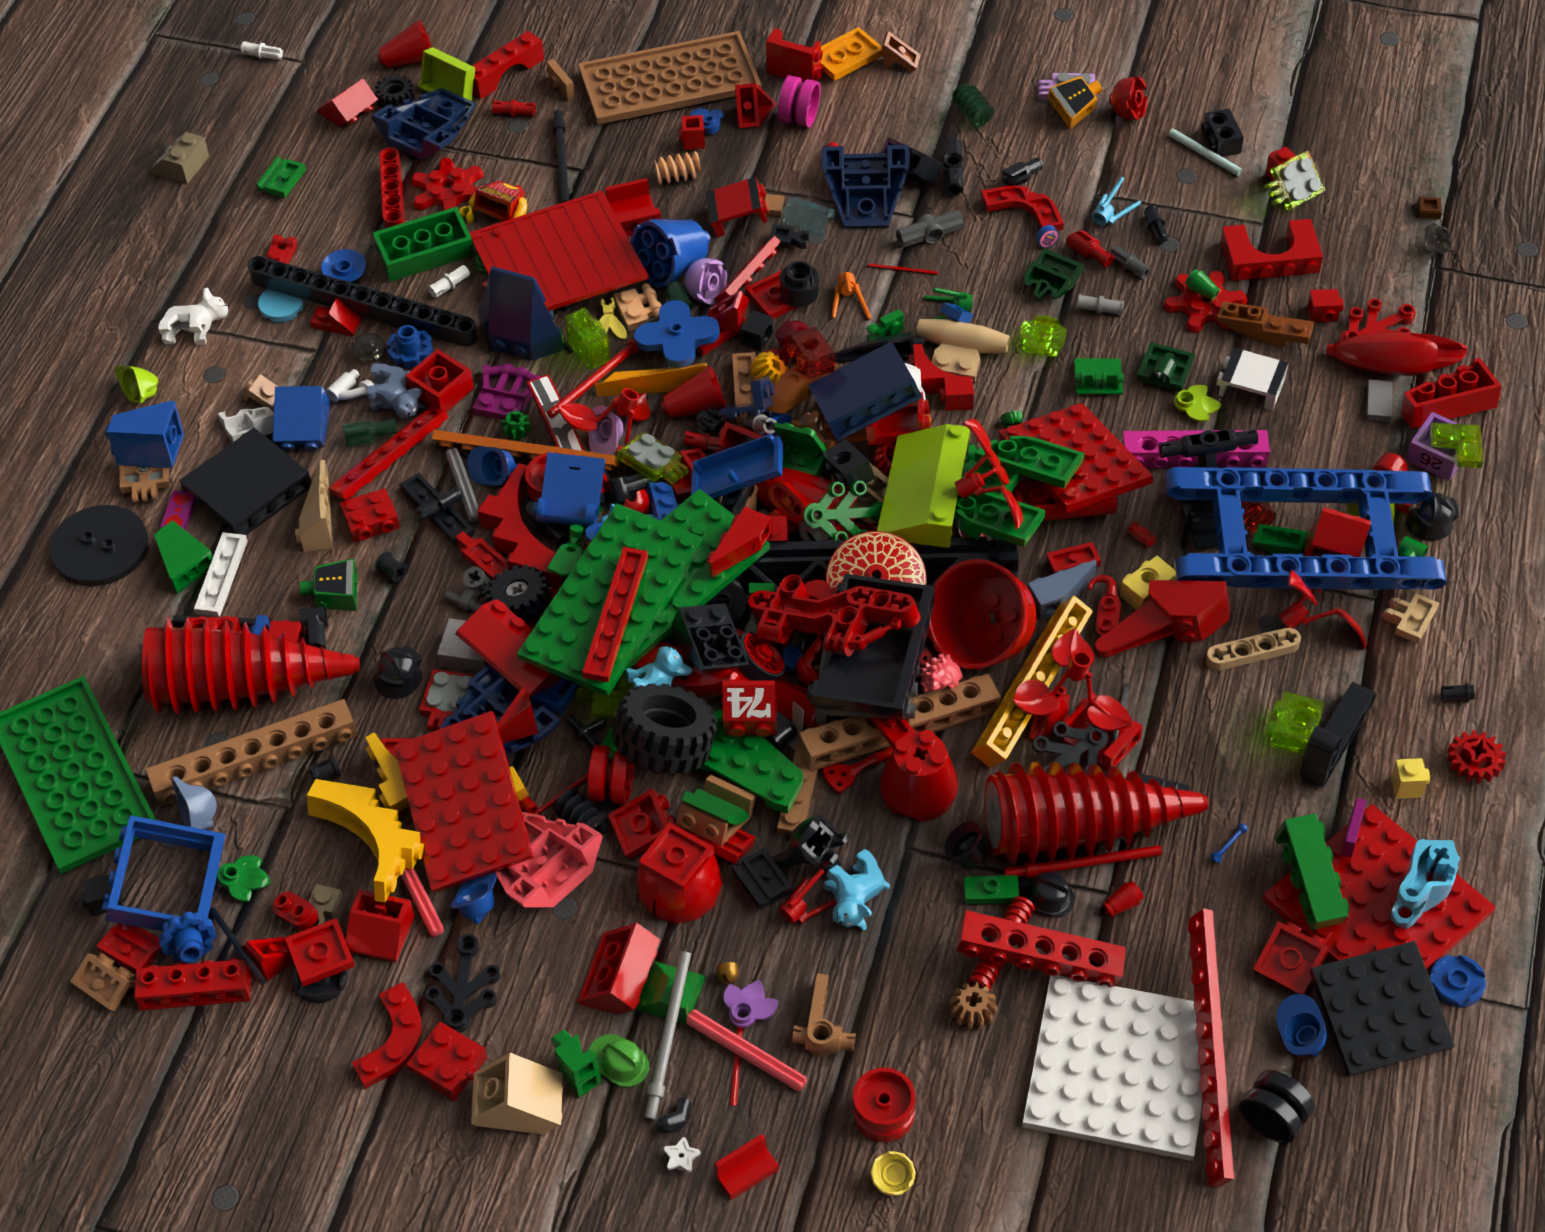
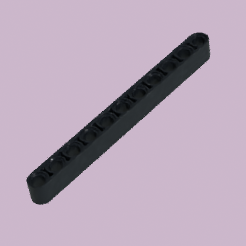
M255 256L248 261L247 265L251 281L257 286L328 307H332L337 298L359 316L396 327L411 325L417 331L425 330L431 337L468 347L477 341L475 321L468 316L266 257Z

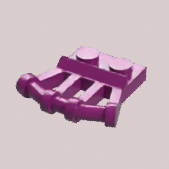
M507 363L503 366L489 367L488 364L482 365L483 387L480 388L481 392L473 406V413L499 420H506L507 413L513 411L523 413L532 395L528 388L522 394H519L525 380L530 381L541 376L534 375L526 367L515 368ZM501 375L496 387L490 388V376ZM510 376L517 377L511 391H504Z

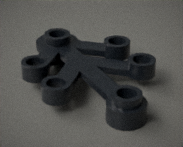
M1057 722L1051 729L1052 735L1055 738L1069 737L1081 741L1075 746L1051 742L1044 736H1038L1032 741L1031 746L1037 753L1045 751L1060 754L1061 756L1052 762H1058L1062 767L1066 764L1069 766L1072 762L1079 764L1080 754L1088 749L1087 766L1083 769L1085 773L1091 764H1097L1099 750L1107 744L1108 734L1106 731L1100 730L1093 725L1082 730L1068 727L1065 722ZM1061 726L1064 729V734H1059L1056 727ZM1092 733L1099 735V741L1093 740ZM1036 741H1042L1044 743V748H1038L1036 745ZM1049 763L1047 766L1043 768L1045 772L1051 763Z
M464 934L457 940L458 953L461 955L457 982L448 974L443 963L435 962L429 968L431 978L435 981H440L453 995V1007L443 998L439 987L431 986L425 991L428 1004L436 1005L444 1014L443 1023L459 1033L468 1029L471 1023L470 1017L482 1008H492L497 1003L496 993L492 989L483 990L478 999L465 1007L466 999L487 983H497L501 977L500 970L496 965H488L483 973L469 982L472 959L479 952L478 939L473 934ZM466 947H473L471 950H464ZM436 969L442 970L439 974L433 973ZM490 972H496V975L493 977L487 976ZM433 993L438 994L436 998L429 997ZM487 996L493 997L490 1001L484 1000ZM456 1019L462 1020V1021L459 1022V1023H456V1024L453 1023V1021L456 1020Z

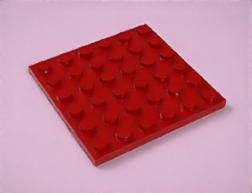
M1373 804L1363 812L1351 858L1343 856V853H1341L1349 823L1326 842V847L1329 846L1333 854L1332 866L1334 872H1337L1340 876L1342 898H1346L1349 905L1348 917L1342 924L1310 930L1299 902L1301 891L1293 887L1290 879L1291 872L1264 893L1262 898L1284 920L1299 926L1301 933L1309 937L1311 934H1314L1326 941L1325 945L1329 947L1327 957L1332 962L1416 941L1427 971L1437 960L1445 956L1494 913L1496 908L1494 904L1456 874L1452 889L1443 901L1424 912L1412 927L1405 929L1396 926L1391 920V911L1393 905L1398 900L1397 893L1405 879L1408 863L1417 840ZM1433 876L1429 877L1427 882H1431ZM1403 907L1398 914L1402 918H1409L1412 912L1409 908Z

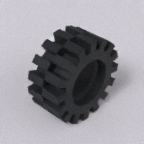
M390 74L389 78L384 76L382 77L383 81L379 79L377 81L378 84L375 85L377 102L381 109L388 105H393V107L402 105L403 100L409 99L410 102L415 100L413 83L405 75L400 77V74H396V77H393V74Z

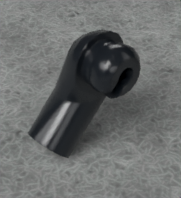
M679 1098L675 1112L657 1119L656 1128L658 1131L671 1133L684 1128L687 1123L691 1101Z

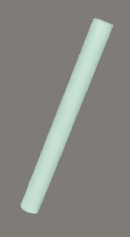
M1172 128L1169 131V137L1234 175H1241L1242 168Z

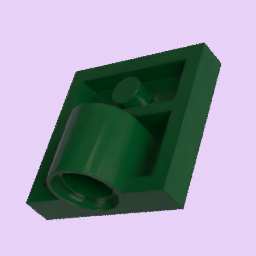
M1151 342L1138 371L1137 381L1180 392L1183 390L1194 363L1195 354Z

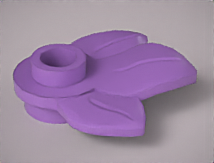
M759 980L747 985L742 990L729 984L724 993V1003L730 1009L729 1019L734 1026L739 1028H747L756 1020L770 1018L776 1012L779 1001L776 999L765 998L764 988ZM742 1013L748 1015L745 1018L738 1017Z

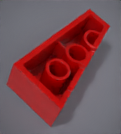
M1479 357L1474 359L1471 365L1457 367L1454 373L1449 375L1444 373L1438 376V380L1432 383L1427 381L1404 392L1401 415L1412 429L1422 426L1431 412L1447 419H1453L1497 408L1502 386Z

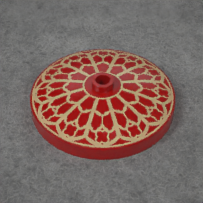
M882 531L860 533L843 542L832 555L826 572V582L832 588L833 595L836 594L838 583L843 582L845 574L865 577L876 575L881 576L880 579L926 585L925 566L916 549L903 538Z

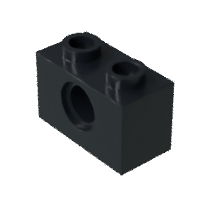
M847 439L821 453L825 462L822 466L827 475H832L835 481L841 482L848 491L850 490L851 483L854 481H863L867 484L875 479L869 460ZM859 484L856 485V490L860 488Z

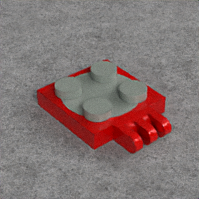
M433 669L419 709L421 716L429 717L427 730L433 731L436 723H438L437 730H439L447 716H452L457 708V700L459 697H464L468 690V683L475 675Z

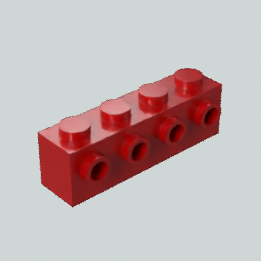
M240 958L218 962L206 960L195 964L176 963L172 966L159 967L150 965L146 968H137L135 1000L140 1011L251 1001L252 972L244 960Z

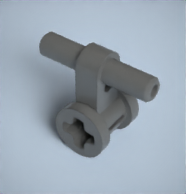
M471 567L463 575V582L466 588L462 596L446 591L444 600L457 604L462 610L476 612L483 605L476 602L478 596L487 594L486 587H489L490 578L485 575L481 568Z

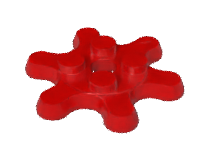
M443 158L439 163V170H434L430 174L415 173L412 178V185L425 190L424 193L415 198V209L425 210L433 205L441 206L443 211L453 207L458 208L462 202L469 201L475 193L477 187L472 185L483 178V170L477 165L471 166L466 170L460 167L455 168L450 158ZM448 183L452 186L451 188H444Z
M1213 271L1208 276L1220 289L1214 300L1205 297V299L1211 302L1204 303L1202 301L1204 296L1189 290L1185 284L1188 275L1179 274L1175 278L1174 285L1182 292V295L1168 297L1163 303V308L1166 312H1182L1188 316L1186 329L1191 333L1201 332L1203 325L1207 322H1215L1225 330H1232L1217 320L1222 302L1226 301L1245 305L1247 303V296L1243 291H1228L1222 287L1225 279L1220 271Z

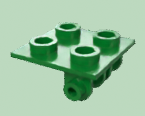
M1074 358L1076 394L1123 395L1122 383L1124 382V374L1121 370V358Z

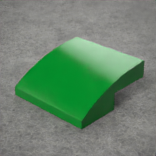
M698 788L695 794L686 790L681 799L683 802L733 825L741 824L749 817L742 808Z

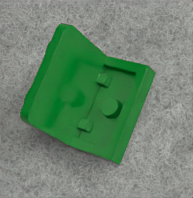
M787 422L783 424L774 423L772 428L785 444L783 467L821 477L824 471L822 464L825 463L821 453L827 449L824 443L817 437L816 432L811 428L803 427L802 429Z

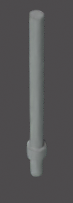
M680 951L653 1080L648 1085L647 1095H649L645 1112V1118L656 1120L660 1098H663L666 1087L663 1083L691 953Z

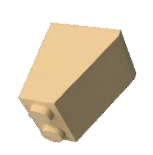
M508 1053L474 1072L471 1124L542 1135L561 1125L563 1073L512 1053Z

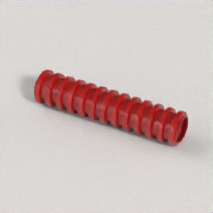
M1015 896L1002 919L1027 924L1035 910V906L1027 898ZM1009 942L1011 947H1014L1016 945L1015 943ZM980 957L979 963L976 964L975 969L971 973L972 976L968 979L969 986L974 987V984L978 982L980 989L988 986L990 992L991 987L998 978V973L1001 972L1005 963H994L988 958Z

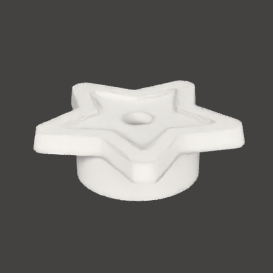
M685 1137L681 1138L676 1146L664 1147V1152L670 1158L667 1165L668 1170L677 1169L691 1172L693 1160L701 1154L700 1150L689 1147ZM679 1154H684V1157L680 1158Z

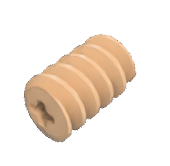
M696 151L693 152L692 158L688 153H684L683 160L679 154H676L675 161L671 155L667 156L666 162L663 157H659L658 163L654 160L655 173L659 185H662L663 178L669 184L671 177H674L676 182H679L680 175L683 176L685 181L688 179V174H691L693 179H696L697 173L701 175L699 157Z

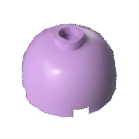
M703 258L694 261L689 266L685 274V287L688 294L694 300L709 305L717 302V300L713 299L727 285V271L723 270L722 265L724 264L721 261Z

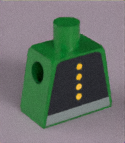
M354 559L319 565L315 567L314 580L300 582L301 596L314 595L317 607L325 606L326 609L357 611L358 572Z

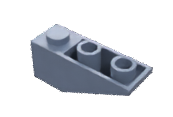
M1096 560L1081 563L1067 570H1060L1053 575L1037 578L1028 583V590L1033 597L1036 615L1039 620L1052 616L1058 605L1072 596L1077 597L1087 587L1090 580L1095 577Z

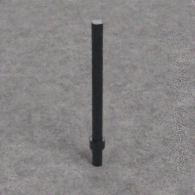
M555 110L552 127L556 137L561 203L570 200L564 142L566 129L565 122L562 119V111Z

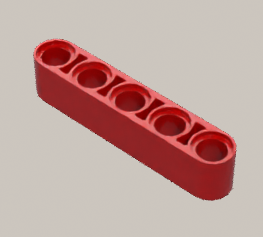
M385 148L379 155L382 211L385 229L405 223L402 168L399 152L394 148Z

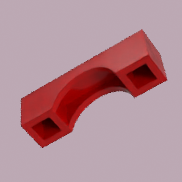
M527 31L472 65L475 67L472 94L481 100L497 90L501 76L511 66L522 64L527 69H530L543 61L542 40L530 31Z

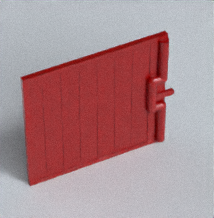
M603 190L469 232L472 243L488 275L490 269L494 266L534 277L546 299L544 303L548 311L649 279L644 266Z

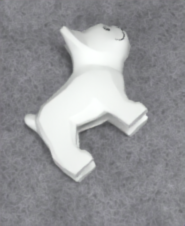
M204 288L203 298L199 304L169 308L158 325L164 344H175V335L182 329L194 333L196 345H206L205 335L210 329L211 323L214 320L224 319L227 316L228 305L220 297L213 296L208 288Z

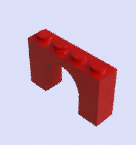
M1311 219L1290 220L1286 233L1289 250L1274 255L1262 253L1251 245L1245 225L1223 226L1220 244L1231 281L1320 273L1323 255Z

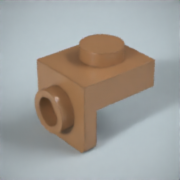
M259 374L255 381L250 379L243 390L246 394L242 400L246 402L251 397L262 406L271 408L274 404L275 387L278 386Z

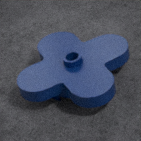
M673 300L664 303L660 307V320L658 322L642 324L634 333L635 343L639 349L643 351H658L660 354L662 352L668 365L682 368L694 361L696 348L699 349L700 345H707L716 341L720 335V330L716 319L709 316L691 317L689 306L685 302Z

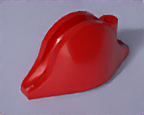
M1061 686L1057 693L1053 695L1058 701V707L1053 713L1047 716H1031L1028 740L1033 741L1038 736L1046 738L1052 736L1051 729L1053 725L1057 722H1062L1069 715L1070 696L1066 694L1064 687ZM1060 726L1056 727L1057 732L1061 731Z

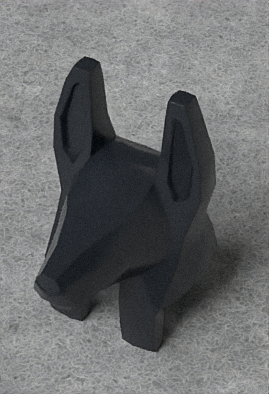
M816 814L805 819L795 829L786 834L785 838L789 841L788 849L773 856L772 859L779 867H791L802 863L823 869L828 873L836 865L841 867V862L837 859L838 854L833 852L832 848L846 844L850 834L848 832L838 834L828 820Z

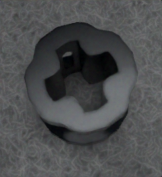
M389 551L382 553L375 564L376 570L388 574L393 582L401 581L408 571V565L394 559L393 554Z
M329 755L327 760L316 765H308L314 781L315 779L326 780L333 776H341L340 769L333 755Z

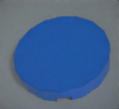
M1443 956L1435 962L1431 969L1430 981L1435 994L1440 1001L1449 1006L1460 1008L1472 1006L1481 999L1485 992V973L1476 961L1467 956Z

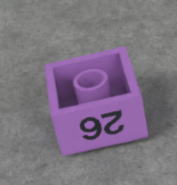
M1431 412L1411 441L1406 461L1450 481L1470 452L1476 431Z

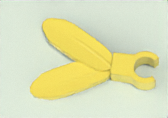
M613 297L610 298L611 304L609 305L605 304L603 298L601 300L604 315L592 333L594 342L602 340L609 328L617 338L621 340L627 338L625 327L614 316L616 305Z

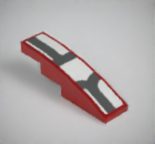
M549 374L527 381V387L536 402L537 411L546 425V432L554 447L584 451L575 428L570 426L560 413L553 419L547 415V411L561 400Z

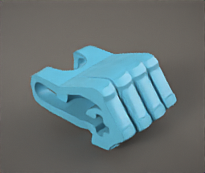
M1421 839L1416 842L1408 863L1405 879L1397 893L1398 900L1393 905L1391 911V920L1396 926L1405 929L1412 927L1424 912L1437 906L1450 893L1460 861V856L1457 854L1453 840ZM1433 876L1432 881L1427 882L1428 878ZM1403 907H1407L1411 910L1412 915L1409 918H1402L1398 912Z

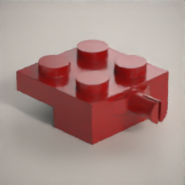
M439 1022L406 1065L408 1070L430 1082L434 1090L455 1101L470 1080L474 1081V1072L479 1070L487 1060V1054L483 1046L444 1023Z

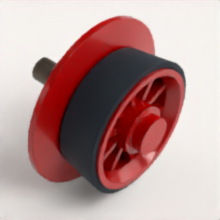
M744 633L740 641L750 665L749 667L730 669L740 676L739 681L776 682V679L785 672V663L781 654L770 641L760 640L757 633Z

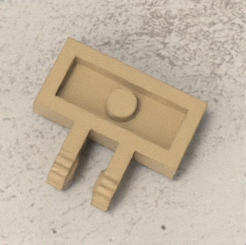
M1417 593L1414 595L1411 603L1393 597L1388 603L1389 609L1384 610L1382 617L1385 621L1394 625L1399 624L1395 632L1396 635L1419 644L1438 609L1439 602Z

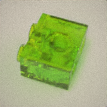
M585 307L565 316L568 342L591 370L610 360V343L600 321L594 319Z
M1284 691L1282 700H1276L1273 715H1276L1277 719L1276 721H1270L1267 735L1272 736L1270 746L1305 755L1308 740L1314 728L1319 726L1325 701Z

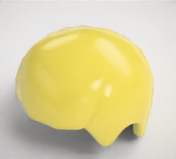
M888 1151L873 1161L870 1174L873 1185L881 1193L888 1196H898L911 1188L916 1172L913 1162L905 1154Z

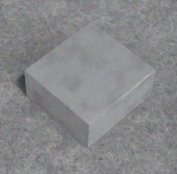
M449 618L437 653L439 666L480 672L489 663L455 635L456 631L466 621Z

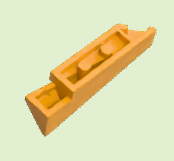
M707 363L682 368L614 372L605 381L595 384L596 396L620 395L624 388L633 389L637 393L670 392L707 368Z

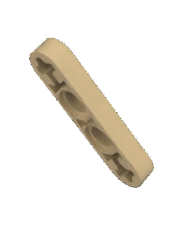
M1283 628L1214 645L1208 649L1206 664L1212 670L1219 671L1290 654L1299 649L1301 635L1293 628ZM1265 642L1270 644L1272 648L1270 650H1263L1259 647V644ZM1243 648L1248 651V655L1240 656L1235 650Z

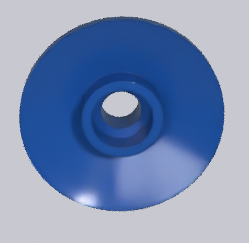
M349 249L332 252L323 260L321 265L324 275L348 282L358 279L366 269V261L363 255Z

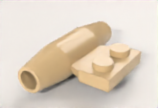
M919 319L916 330V337H924V340L940 345L935 349L932 363L936 367L954 375L972 376L973 381L976 380L980 365L979 353L1007 354L1010 342V335L985 326L949 319Z

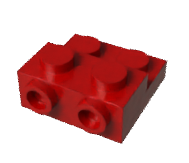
M386 488L339 502L354 543L400 529L397 513Z
M653 788L608 814L622 850L629 860L648 850L669 822L676 825V818L673 815L669 816L667 809L671 808L668 799L664 794L659 795Z
M1278 921L1253 971L1296 994L1305 995L1312 982L1309 970L1322 965L1329 952V947L1325 945L1326 941L1314 934H1311L1309 937L1300 932L1301 928L1289 921H1286L1285 924Z

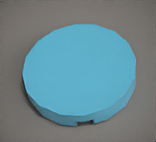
M267 289L259 297L258 307L265 319L267 317L276 323L287 322L297 317V313L300 310L302 312L304 299Z

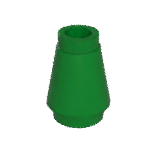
M1193 270L1185 281L1189 290L1211 300H1214L1220 292V289L1202 270Z

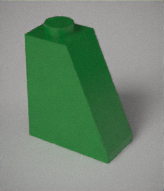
M173 520L154 534L175 593L179 594L209 570L213 559L211 550Z

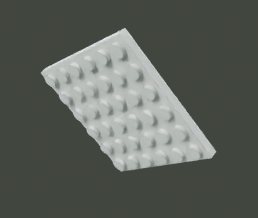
M1059 975L1050 976L1022 1127L1193 1161L1202 1106V1092L1199 1087L1201 1078L1200 1065L1197 1060L1199 1051L1198 1038L1195 1033L1197 1024L1196 1011L1193 1006L1194 1001L1117 986L1108 987L1106 984L1098 986L1096 982L1090 981L1076 982L1069 977Z

